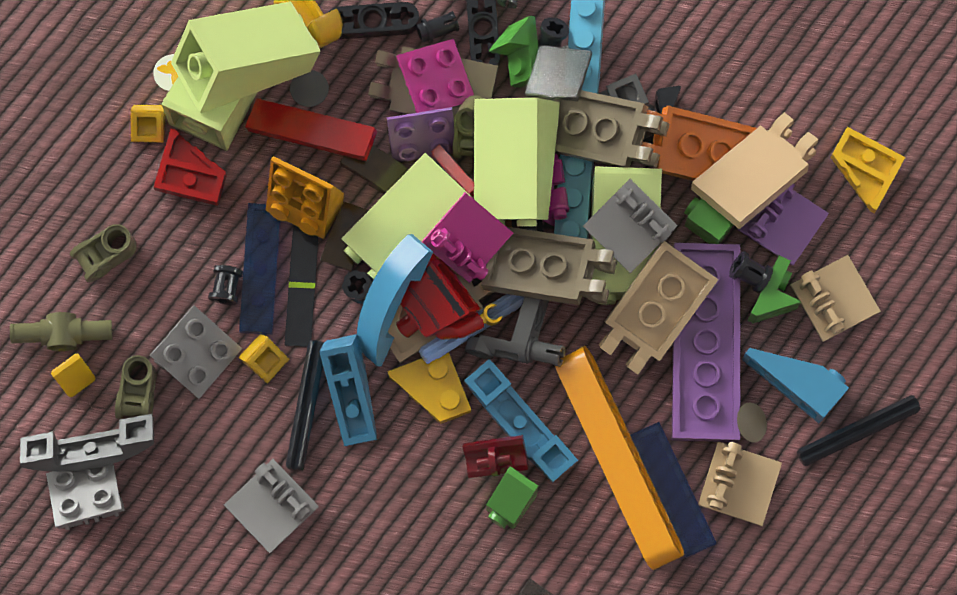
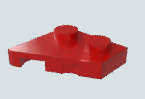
M170 129L154 183L155 191L218 206L227 177L226 172L215 162H211L205 157V154L196 146H192L177 130Z

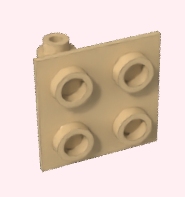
M848 255L816 272L811 270L801 276L802 279L790 285L798 300L801 301L802 307L822 342L881 312Z
M718 442L698 505L763 526L782 462L742 450V446L734 442H729L728 445Z

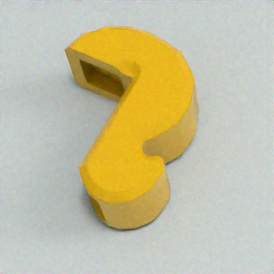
M274 0V4L292 2L298 14L302 16L311 36L317 41L319 49L340 38L343 24L338 9L323 14L315 0Z

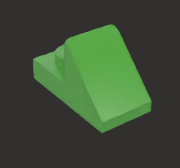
M528 16L509 25L489 50L491 53L508 56L510 84L513 87L521 88L542 79L535 16Z
M780 255L778 256L773 266L771 279L761 291L747 321L751 323L760 322L794 311L799 307L800 300L777 290L784 291L792 273L787 271L791 260Z

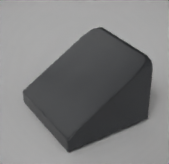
M681 86L661 88L656 91L654 99L656 112L662 114L664 107H675Z

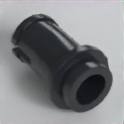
M451 11L448 14L428 21L421 19V23L416 25L421 42L428 41L431 44L435 38L459 31L458 21H454L456 18L454 12Z

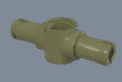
M69 312L47 314L46 319H41L40 322L10 324L11 344L41 342L42 346H47V349L51 351L74 350L77 348V344H82L83 341L113 339L112 320L82 321L81 318H76V314Z

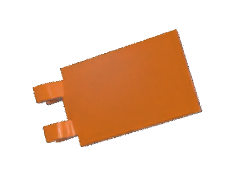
M666 106L663 108L662 114L652 110L647 111V114L663 117V121L670 124L666 137L654 134L653 144L642 142L641 146L652 148L653 153L660 155L656 168L662 169V174L694 181L757 128Z

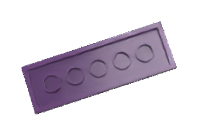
M674 243L673 247L719 280L672 343V440L739 442L740 431L737 425V414L740 409V279L734 280L730 278L729 271L734 260L740 254V244Z

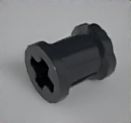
M549 17L544 19L540 26L541 36L538 39L539 57L547 61H554L561 55V44L568 37L569 27L561 19Z
M745 251L738 255L729 271L730 278L734 280L739 278L751 285L752 290L756 293H760L766 287L773 274L771 266H762L750 259L749 254Z
M215 265L213 272L216 274L213 292L209 293L208 299L220 304L236 305L238 303V298L236 297L238 280L243 277V270L227 265ZM225 280H228L227 289L223 290Z
M351 271L344 277L343 291L352 301L363 304L373 279L365 272ZM359 280L364 284V292L361 294L354 291L356 289L355 283Z

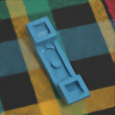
M408 234L386 259L369 288L360 312L357 336L361 351L376 366L383 365L392 345L394 337L388 333V330L410 281L421 280L433 253L431 249L413 234Z
M490 359L464 380L482 406L509 437L523 435L528 459L552 483L578 461L558 436H554L517 394L511 387L510 381Z

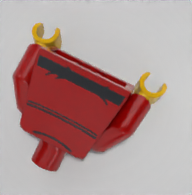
M432 253L421 280L410 281L400 303L407 314L396 322V326L401 334L407 338L420 330L426 338L435 335L441 340L458 339L484 328V324L496 325L503 316L495 320L488 317L487 311L497 306L493 303L487 305L482 314L479 315L477 312L481 308L451 268Z

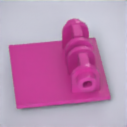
M454 39L396 56L416 113L461 105L469 96H474Z
M464 192L421 242L470 283L475 278L482 280L488 274L486 264L512 236L513 232Z

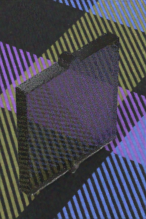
M540 45L525 91L526 96L548 98L551 101L557 99L578 102L592 52L589 50L570 49L567 45L562 48Z

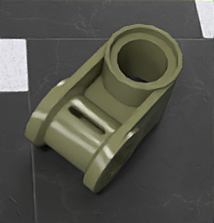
M477 95L469 96L454 115V158L460 159L462 156L474 157V119L466 111L474 113V99H484L483 97Z
M113 224L92 238L79 243L71 250L70 256L74 260L77 259L86 273L84 275L85 280L93 282L106 275L117 265L131 258L136 251L137 243L125 226ZM119 236H125V245L122 248L113 249V240ZM89 256L91 257L92 261L94 262L93 265H92V263L90 262V260L88 259Z
M140 355L132 356L123 365L120 388L115 404L116 419H122L123 416L137 417L153 414L157 373L155 367L146 357ZM139 365L147 366L148 372L144 379L137 381L132 379V371L135 367Z

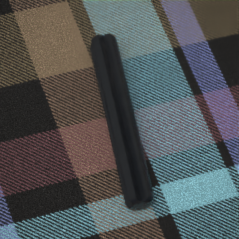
M310 340L308 342L286 459V467L295 471H303L322 374L323 364L319 351L324 342Z
M910 395L800 448L797 451L798 458L804 466H808L918 413L921 409L920 404L914 395Z

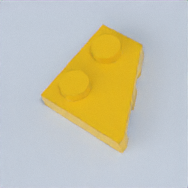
M849 127L846 128L830 157L870 212L874 214L905 159L904 156Z
M449 352L439 359L431 361L429 364L423 359H419L387 371L389 378L406 391L418 405L426 409L438 423L442 424L471 413V407Z

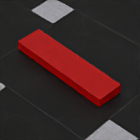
M256 98L245 126L248 132L367 161L377 135L375 127Z

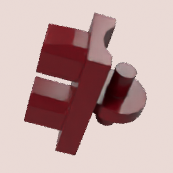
M523 435L463 443L462 447L466 459L468 478L489 475L493 477L500 476V474L506 473L510 466L516 471L529 469Z

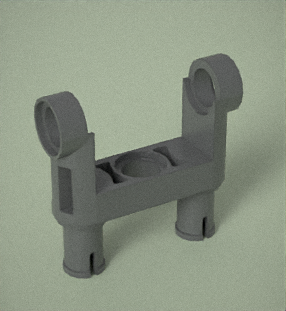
M524 297L511 341L485 335L470 337L467 340L465 352L483 359H493L495 356L526 364L532 363L535 360L560 367L563 360L559 359V357H565V346L538 341L549 301Z

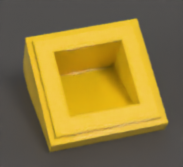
M133 105L130 110L131 142L164 143L166 115L162 105Z
M262 334L239 356V359L266 383L290 360L267 336Z
M75 353L51 371V375L70 398L74 397L96 379L78 353Z

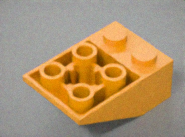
M273 156L270 162L266 211L277 220L288 221L298 226L308 235H316L324 239L335 222L343 204L344 192Z

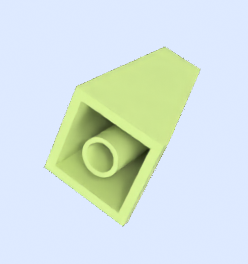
M290 1L189 20L171 64L199 113H204L311 72L321 51L317 41L311 36L304 24L302 16L298 14Z
M178 76L161 105L169 125L227 151L257 93L210 111L199 113Z
M542 98L474 99V200L504 225L505 220H517V226L532 227L537 226V220H548L560 102Z
M424 153L341 238L348 245L343 251L357 264L363 260L371 268L367 274L374 280L386 259L408 234H413L422 241L466 191L432 158Z
M595 166L592 181L591 217L629 179L661 209L662 169ZM591 235L590 239L594 240L595 245H596V246H595V249H597V250L605 249V248ZM658 246L631 273L618 261L614 274L594 269L592 280H604L606 282L605 289L609 290V296L605 305L615 304L616 300L622 298Z

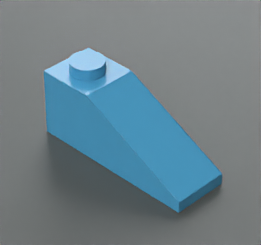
M357 334L325 341L319 352L344 446L377 440L366 367Z
M749 348L742 358V361L818 424L849 389L844 384L846 380L840 373L834 369L828 371L821 365Z

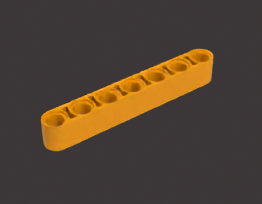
M583 346L564 358H560L563 362L560 367L555 366L556 371L647 565L652 570H655L684 556L683 546L590 350Z

